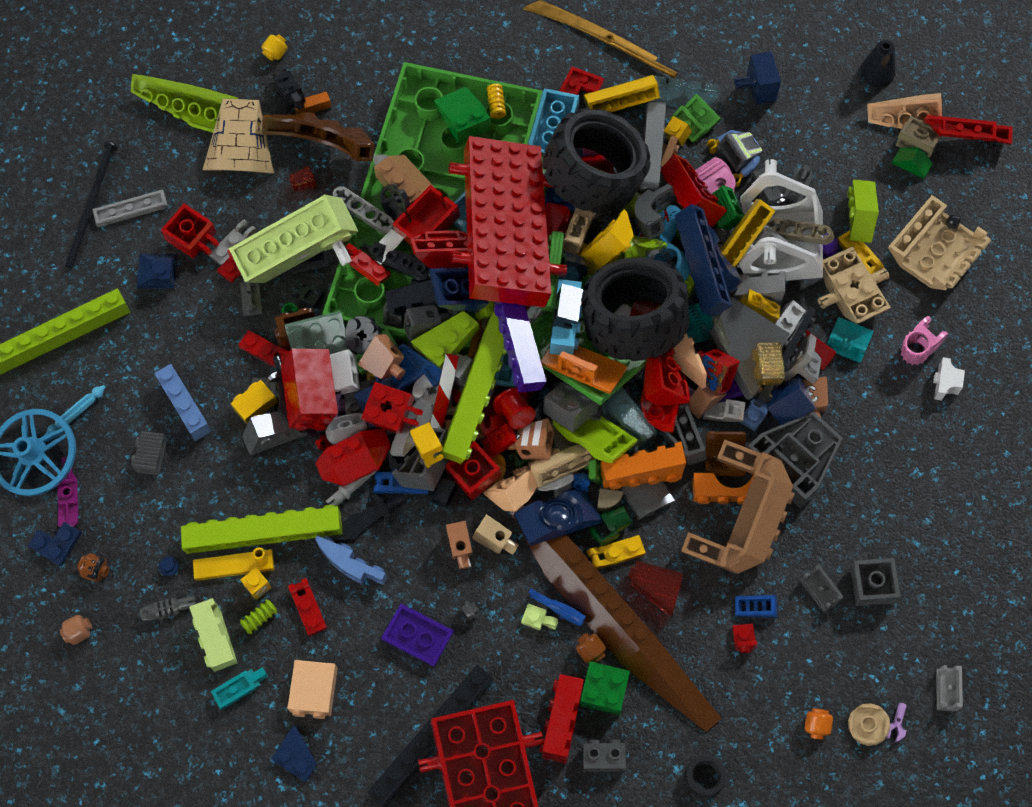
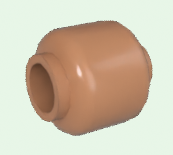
M75 615L62 623L60 634L66 643L76 645L90 637L92 625L88 618L84 619L81 615Z

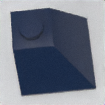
M140 254L137 288H174L177 254Z

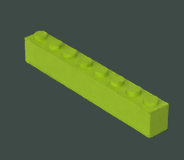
M119 289L108 292L1 343L0 375L130 313Z
M494 312L491 313L486 323L443 443V450L440 452L444 458L462 464L465 459L468 460L472 452V449L469 448L471 441L475 442L478 435L476 430L477 424H481L484 418V413H482L483 407H487L491 397L488 395L489 390H493L497 380L494 378L495 373L500 371L503 361H500L501 356L507 352L504 349L503 334L499 331L498 316Z
M326 505L320 509L309 507L305 508L304 511L297 512L296 510H287L281 514L269 512L265 516L247 515L241 519L229 517L225 521L208 520L206 523L201 524L190 522L185 526H181L182 550L186 554L316 538V536L343 535L341 512L338 506L335 507L334 505Z

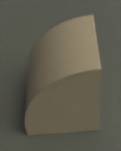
M600 489L597 506L598 513L604 511L608 513L617 509L622 502L623 491Z

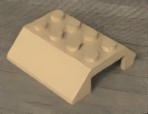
M931 195L888 248L902 269L930 288L946 290L956 285L960 280L959 276L965 274L971 266L970 263H974L982 253L981 250L987 247L991 239L987 237V232L979 226L975 232H972L962 224H959L958 230L948 228L946 220L949 215L944 213L947 205Z

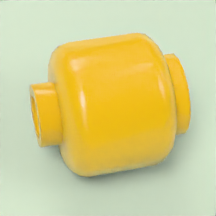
M279 34L277 36L269 35L261 46L262 54L271 61L280 60L288 49L285 44L286 39Z

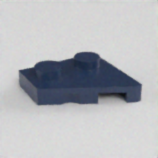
M293 726L271 760L306 783L317 767V763L298 729Z

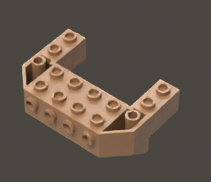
M724 439L717 461L754 474L749 490L726 547L688 532L681 552L739 574L763 564L765 559H770L773 551L770 548L772 541H777L780 530L777 529L779 522L784 523L787 511H784L787 503L791 504L795 493L791 492L793 485L781 460L767 453H759Z

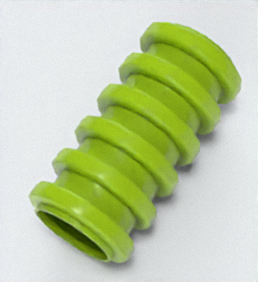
M266 599L264 604L261 603L259 608L256 607L254 612L251 611L249 616L246 615L244 620L241 619L240 624L248 634H252L253 630H257V627L262 626L263 622H267L268 618H272L273 614L276 615L278 613L277 609L270 600Z

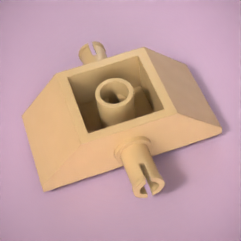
M850 247L823 260V278L829 294L819 297L818 303L822 309L836 303L844 317L859 324L891 308L876 285L889 279V273H884L887 270L882 268L870 274L854 248Z

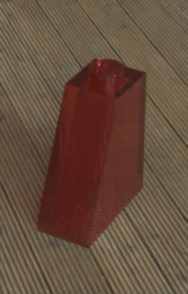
M637 561L636 566H631L628 578H632L631 585L667 615L672 616L683 573Z

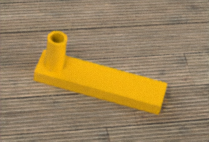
M260 547L254 549L253 552L193 560L195 581L248 574L255 567L260 572L274 570L272 549L264 550Z

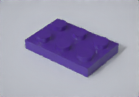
M400 604L381 639L435 668L454 631Z

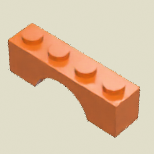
M694 473L692 479L693 502H698L699 504H708L710 502H718V504L737 502L738 504H743L754 474L746 485L739 488H729L722 485L716 479L714 473Z

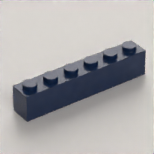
M691 204L675 215L676 227L679 230L681 244L686 254L685 258L690 267V275L693 278L695 292L700 302L699 307L702 313L715 317L732 307V303L704 209Z

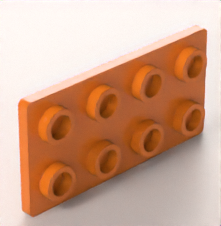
M579 345L578 350L573 351V355L564 351L560 355L549 354V349L541 360L542 366L608 394L612 393L627 370L626 365Z

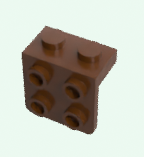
M303 308L298 312L283 313L275 317L277 328H274L279 347L283 346L284 349L290 352L291 347L285 324L315 317L313 309Z
M708 432L705 446L707 460H704L705 473H714L715 476H745V471L717 461V457L724 439L745 447L746 433Z

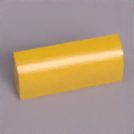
M653 75L585 94L584 103L590 110L602 109L614 112L659 99L658 83Z
M760 199L754 201L720 248L724 257L734 267L776 211Z

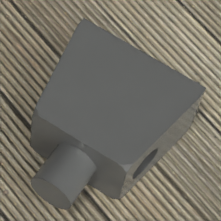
M435 305L406 309L403 326L408 341L411 342L449 320L450 317L448 311L438 313Z

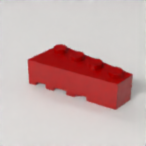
M560 674L559 680H554L552 691L556 692L554 700L550 699L548 711L551 712L550 720L546 719L544 732L547 733L544 745H540L539 752H542L543 759L567 764L584 679Z

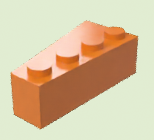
M677 442L675 447L666 449L664 445L657 447V450L649 453L645 450L638 451L631 457L628 454H623L613 463L601 461L600 470L604 489L610 488L615 490L622 486L637 487L645 483L655 485L662 481L676 482L682 477L686 459L682 442Z

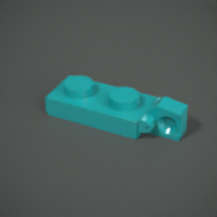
M263 667L255 672L252 669L249 671L245 670L212 690L211 694L220 710H223L261 686L259 682L267 678L268 675Z

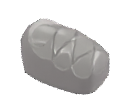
M352 413L334 418L325 431L328 441L334 445L361 431H366L367 423L361 419L363 413Z

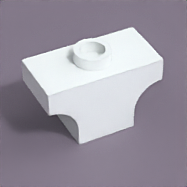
M943 357L939 363L938 372H935L933 383L936 384L934 396L936 400L942 401L946 394L958 395L963 388L965 370L955 368L951 364L950 358Z

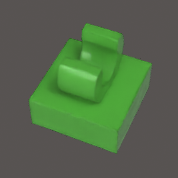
M596 459L589 460V465L583 468L589 472V480L598 485L603 484L600 470L601 462Z

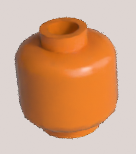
M812 708V711L806 714L805 731L811 734V738L823 740L824 736L831 734L833 716L829 714V710Z

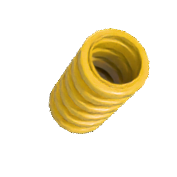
M491 84L487 87L490 117L500 119L506 115L503 87L500 84Z

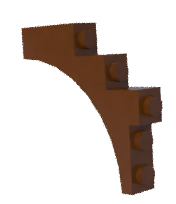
M296 112V115H263V135L304 138L341 150L354 161H373L375 144L361 128H343L337 120H319L313 112Z

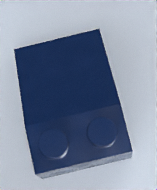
M433 268L429 270L438 307L468 313L479 312L489 304V301L469 299L468 268Z

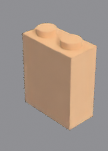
M294 661L287 708L290 713H293V716L305 717V714L313 715V718L325 719V716H331L338 669L336 664Z

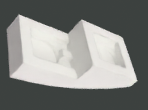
M726 399V402L715 404L703 415V419L742 422L745 402Z

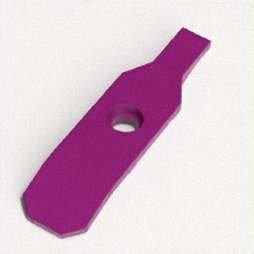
M61 457L62 469L66 463L67 457ZM71 468L67 477L57 486L59 527H61L63 522H67L74 527L78 524V482ZM70 489V493L64 495V491Z

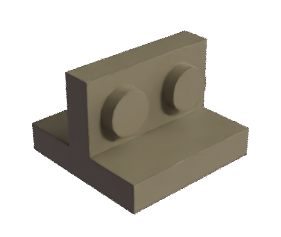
M911 116L900 131L895 146L900 148L919 147L930 159L942 136H939L929 124Z

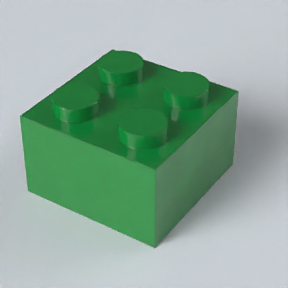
M589 662L580 706L620 716L630 671Z

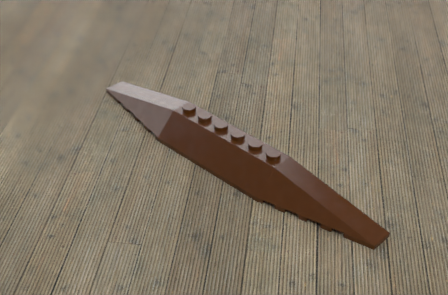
M530 498V499H529L525 504H523V505H524V507H525V506H527V505L533 503L534 501ZM509 511V513H511V515H512V517H513V519H514V522L516 523L518 529L521 531V529H520V527H519V525H518L516 519L514 518V513H515V512ZM522 533V535H523V537H524V540L526 541L527 545L529 546V544H528V542H527V540H526L524 534ZM567 535L529 546L545 577L572 608L586 616L584 621L586 625L600 638L605 647L626 670H629L641 682L652 688L655 693L662 696L670 705L681 711L703 731L707 732L722 719L656 636Z

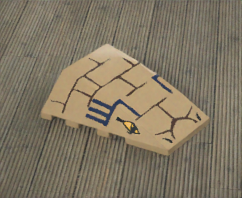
M222 100L203 171L226 170L274 174L267 135L262 133L263 116L259 100Z

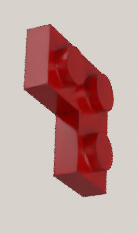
M572 66L559 91L579 95L581 90L588 93L599 91L604 83V78Z

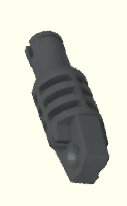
M195 595L181 599L173 597L154 602L140 609L142 621L160 620L178 615L180 611L190 609V606L197 604V602H192L196 600Z

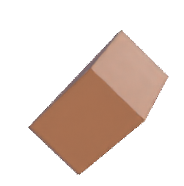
M707 385L703 389L699 386L687 404L690 411L700 419L727 393L725 392L717 396Z

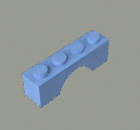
M169 364L155 372V376L194 441L212 432L173 366Z

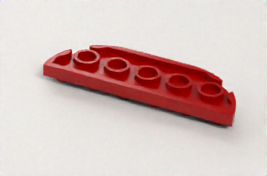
M679 371L682 380H686L687 376L682 371ZM643 387L641 411L644 418L655 428L663 432L673 433L680 404L666 406L654 404L646 400Z

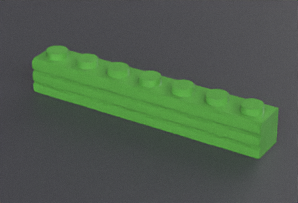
M552 231V234L548 237V242H550L548 245L549 261L552 264H560L564 238V233ZM550 275L551 296L546 307H541L543 311L553 312L555 308L559 276Z

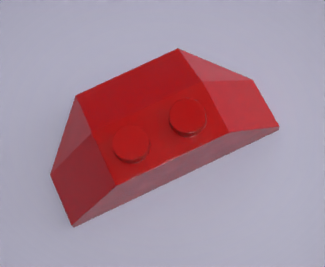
M460 230L422 231L410 239L414 255L429 269L468 266L467 264L451 263L453 250L468 253L467 232Z
M385 429L361 431L326 448L315 463L323 481L345 487L379 470L392 445Z

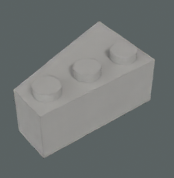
M779 271V275L768 276V272L762 273V276L750 277V274L740 275L743 282L736 287L737 291L733 296L734 299L740 300L751 289L781 306L785 293V271Z

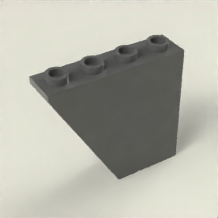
M731 297L732 307L720 313L719 316L722 321L720 324H723L721 326L723 328L720 329L726 330L724 333H727L725 336H728L727 339H729L728 342L730 344L725 347L721 344L720 340L724 341L726 339H719L715 323L708 333L712 336L711 339H714L713 342L716 343L717 349L740 361L734 379L744 397L750 400L754 396L758 397L762 391L761 384L770 377L772 372L769 370L772 365L775 366L779 361L780 356L778 354L788 345L789 341L787 338L790 333Z

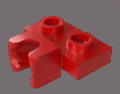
M500 415L490 416L491 423H481L483 434L487 436L481 443L485 453L491 459L517 442L513 429L509 424H506L504 417Z

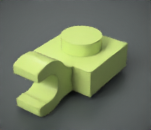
M528 604L521 624L537 630H541L542 625L556 630L558 619L546 616V609Z

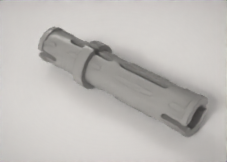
M378 471L345 487L339 486V490L326 500L327 504L336 507L346 498L349 499L356 489Z

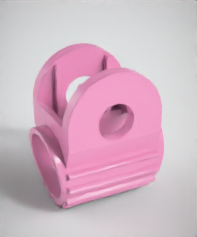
M714 157L695 170L699 175L698 178L705 182L708 186L706 190L711 194L723 185L732 188L734 192L735 178L730 168L721 159Z
M930 316L925 317L903 340L901 356H903V360L907 361V364H923L924 360H927L928 356L936 351L949 335L946 331H942L937 337L927 329L929 327L928 324L932 320ZM912 343L919 344L924 351L921 353L912 352L907 345Z

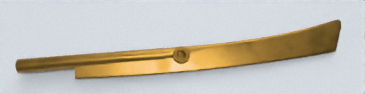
M538 0L523 7V10L554 19L593 36L674 79L677 77L678 72L657 62L658 57L571 12L543 0Z

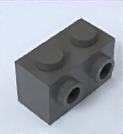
M588 740L587 743H583V772H625V743H620V740H608V743H600L599 740Z

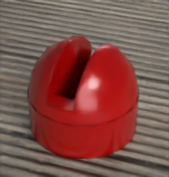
M324 434L320 435L321 438L319 440H315L317 448L321 451H325L326 448L332 446Z

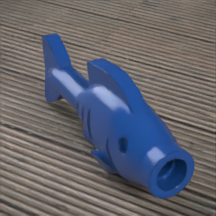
M530 588V598L549 607L559 615V618L580 627L586 619L585 615L566 604L551 600Z

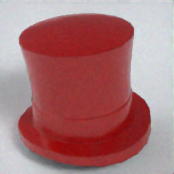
M517 387L503 391L493 401L496 413L500 416H505L512 429H522L528 426L535 418V410L527 402V392L518 393Z

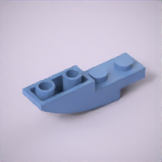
M316 536V542L322 553L344 575L362 585L366 578L382 585L385 584L387 576L384 569L376 565L373 567L368 566L360 558H355L354 560L355 555L352 548L344 543L339 545L334 543V540L330 537L323 536L322 538Z

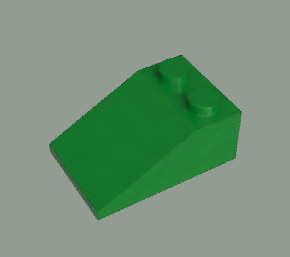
M467 87L434 100V104L458 144L468 140L469 136L475 137L490 130V117L482 103Z

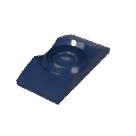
M585 490L566 491L548 501H535L514 513V518L529 546L602 523V518Z

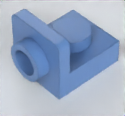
M756 398L751 400L749 407L744 412L743 421L740 422L756 432L769 412L767 404L764 403L760 408L753 404Z

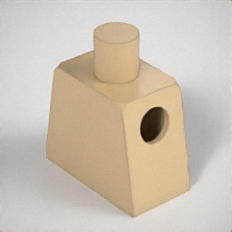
M487 514L472 537L473 540L498 554L504 549L513 555L519 544L509 539L512 532Z

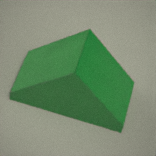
M919 147L900 148L892 161V164L922 179H925L933 165L925 152Z

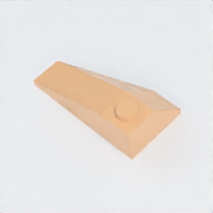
M941 93L867 104L869 123L899 129L904 127L911 116L924 121L926 115L942 116Z
M552 448L551 456L560 452L559 448ZM543 459L529 460L527 462L528 466L512 471L514 475L505 480L501 478L483 492L484 495L504 511L517 512L524 507L523 504L531 498L537 488L531 465Z

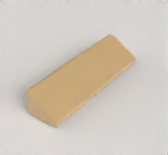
M576 444L552 455L550 459H543L532 464L531 470L537 487L540 488L588 466L589 460H595V458L585 447Z

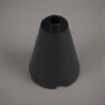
M888 40L880 41L861 64V77H864L869 85L883 87L890 81L892 82L896 75L895 46Z

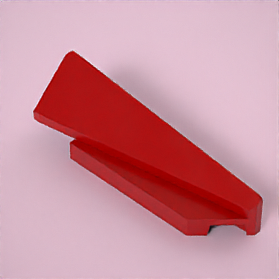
M926 115L923 121L929 124L939 136L1012 144L1013 126L997 125V122L935 115Z

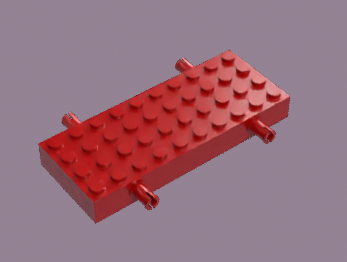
M469 136L464 149V164L450 162L448 167V174L465 176L468 253L453 250L451 263L468 265L469 299L545 308L551 296L550 275L565 277L567 265L552 264L549 261L544 187L553 188V186L548 184L543 173L541 146Z
M514 700L440 716L430 720L437 754L434 757L419 759V766L428 764L427 766L420 767L419 770L420 773L439 769L442 772L449 807H538L526 748L544 745V739L534 740L543 737L541 731L523 736Z

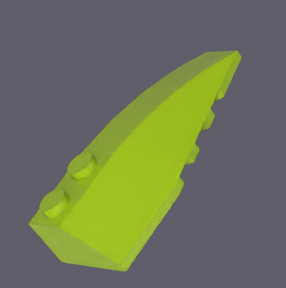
M132 74L131 93L149 103L156 104L158 108L163 111L166 110L173 114L174 117L186 121L188 125L209 132L214 131L222 100L238 99V97L189 84Z

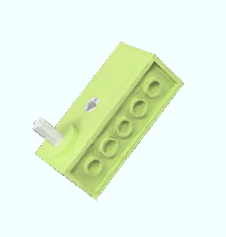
M323 195L230 247L229 250L245 282L266 283L318 253L332 248L342 266L349 264L352 260L343 243L348 241L352 237L351 235L357 233L358 229L342 198Z

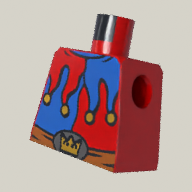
M713 349L706 353L702 350L698 351L697 353L707 373L706 385L717 396L729 391L740 361L719 349Z

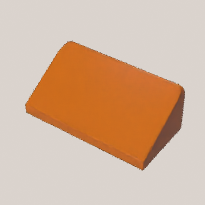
M327 92L306 97V103L303 104L305 108L298 111L295 107L296 112L314 113L331 108L332 106Z

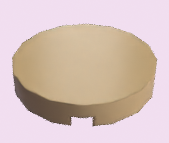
M871 703L862 704L850 714L848 720L849 731L852 737L860 744L866 746L877 745L883 742L889 735L890 719L880 706Z

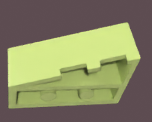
M212 598L190 606L195 630H198L200 636L198 637L199 644L206 653V656H204L206 666L208 668L211 667L216 672L238 664L221 610Z

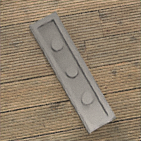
M162 189L92 210L97 227H102L168 208V204Z

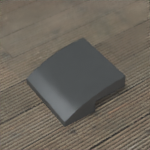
M663 481L655 485L645 483L637 487L622 486L619 488L620 491H623L624 498L638 520L653 515L657 510L669 506L675 501Z

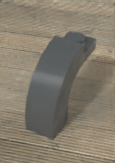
M666 184L655 192L647 190L638 198L635 204L638 230L649 240L653 239L654 235H650L652 232H659L656 235L658 236L665 231L663 218L657 212L675 202L673 186Z

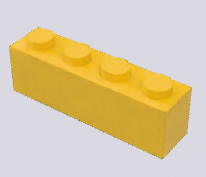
M625 209L619 214L616 221L613 219L603 232L601 231L592 242H589L580 251L578 256L585 257L588 265L586 276L594 274L599 268L606 264L608 265L610 260L614 262L621 254V251L625 253L630 248L631 243L629 242L634 235L628 213Z

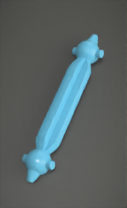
M104 385L94 387L92 393L86 394L60 417L68 424L71 423L91 406L96 398H100L103 395L106 387ZM56 421L55 424L48 426L46 434L52 431L55 432L62 428V426Z

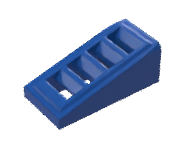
M776 595L735 596V616L777 618ZM742 601H746V611H742ZM750 601L754 602V611H750ZM759 602H762V611H759ZM767 602H770L771 611H767Z

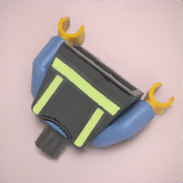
M734 130L718 137V140L710 139L707 142V148L713 146L709 149L710 153L717 152L719 145L735 171H740L739 174H733L734 178L739 180L735 183V187L740 186L741 179L743 177L746 178L755 170L765 147L762 140L756 141L750 132Z

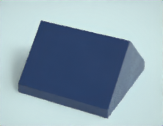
M799 375L771 391L773 396L767 404L768 410L780 425L805 416L817 409Z

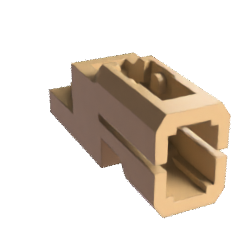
M578 208L575 209L563 238L562 253L565 251L579 255L596 213L583 211Z

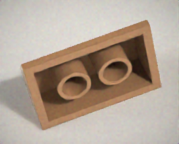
M405 155L388 156L374 166L376 178L385 187L389 184H397L399 190L404 189L407 193L410 205L429 185H432Z

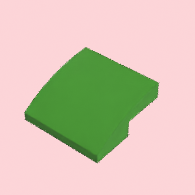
M698 94L685 106L681 105L670 117L672 119L674 116L689 125L692 132L688 138L693 143L703 137L722 120Z

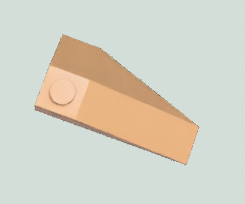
M686 333L682 341L673 348L675 351L673 357L675 362L680 364L681 371L703 389L706 388L707 373L699 354H695L693 338H688Z

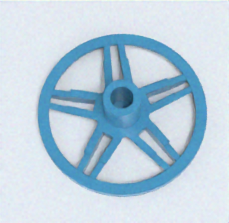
M30 409L17 413L0 427L1 439L7 428L22 418V437L17 438L14 443L0 444V448L13 449L14 452H0V455L19 458L10 484L4 480L1 474L0 484L5 489L18 495L37 496L51 491L67 477L75 460L76 441L72 429L62 417L44 409ZM33 415L50 417L57 421L62 428L38 439ZM27 416L30 417L32 437H29V424ZM66 433V434H64L63 436H61L60 438L55 439L54 441H52V442L49 443L48 445L45 444L46 442H49L50 440H52V439H54V438L60 436L61 434ZM67 438L69 445L68 457L63 469L60 471L44 453ZM44 460L58 473L57 477L41 464ZM33 465L53 479L50 483L40 488L20 489Z

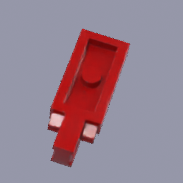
M350 243L345 246L352 260L349 265L375 285L379 286L390 278L391 272L362 250H357V247Z

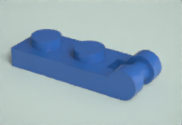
M392 472L375 473L374 480H376V485L373 491L375 494H428V490L402 487L392 475ZM389 480V485H384V481Z

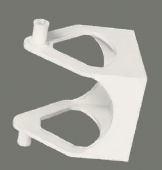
M771 159V164H769V160H766L765 173L761 174L740 196L742 210L747 212L753 204L752 200L765 187L777 185L805 195L806 198L790 205L770 206L776 210L771 218L775 217L823 225V210L815 189L777 173L776 160ZM788 227L786 233H791L795 227ZM805 230L803 232V235L807 236L811 234L812 230ZM766 237L760 239L755 245L751 244L739 261V266L743 274H750V277L762 276V273L768 272V276L779 275V271H785V281L822 278L823 245L786 239L788 242H785L778 238ZM776 250L786 253L783 260L776 259Z

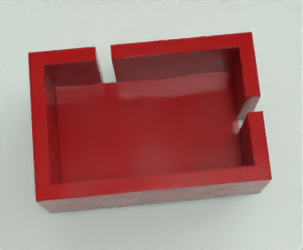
M429 185L406 209L411 222L409 223L406 213L403 212L392 225L395 232L404 237L403 240L411 246L410 239L412 237H415L422 231H447L461 215L457 204L446 196L443 197L440 191Z

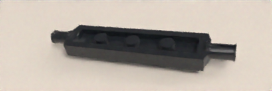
M376 241L372 246L364 243L361 244L360 250L366 252L373 260L382 263L386 245ZM397 249L389 251L386 254L385 261L381 264L384 267L422 282L431 280L430 269L422 261Z

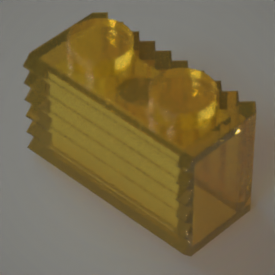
M781 342L757 343L755 348L752 349L751 355L752 360L756 361L754 378L758 379V385L782 384L785 375Z

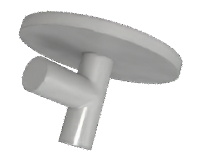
M572 473L536 489L540 491L553 490L556 498L572 489L571 482L574 480V476Z

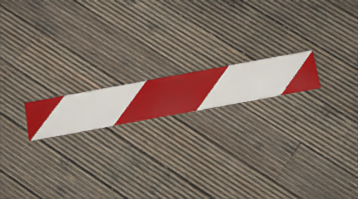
M446 353L430 422L432 428L443 429L459 359L457 355Z

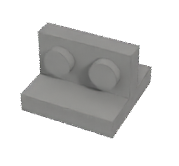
M812 334L797 346L799 349L793 358L790 357L788 361L790 366L782 376L785 381H790L797 373L812 384L818 380L821 358L814 352L817 338Z

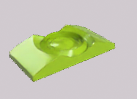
M602 416L600 420H587L574 432L553 420V425L569 442L580 444L595 459L613 463L638 442V439Z

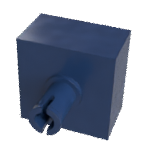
M772 51L751 55L747 76L734 78L736 89L750 86L756 105L777 100L781 79Z

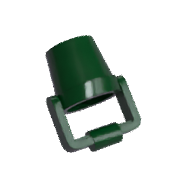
M622 506L608 513L604 511L599 514L611 534L601 539V535L595 526H590L589 532L593 539L603 546L620 536L619 533L630 526L632 521Z

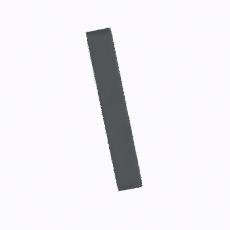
M648 101L644 143L648 145L650 151L651 165L647 176L639 187L638 194L641 195L647 190L655 192L659 189L666 103Z

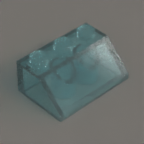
M621 387L602 406L601 416L638 439V442L628 450V453L635 454L641 450L646 451L655 445L657 431L648 423L644 414Z

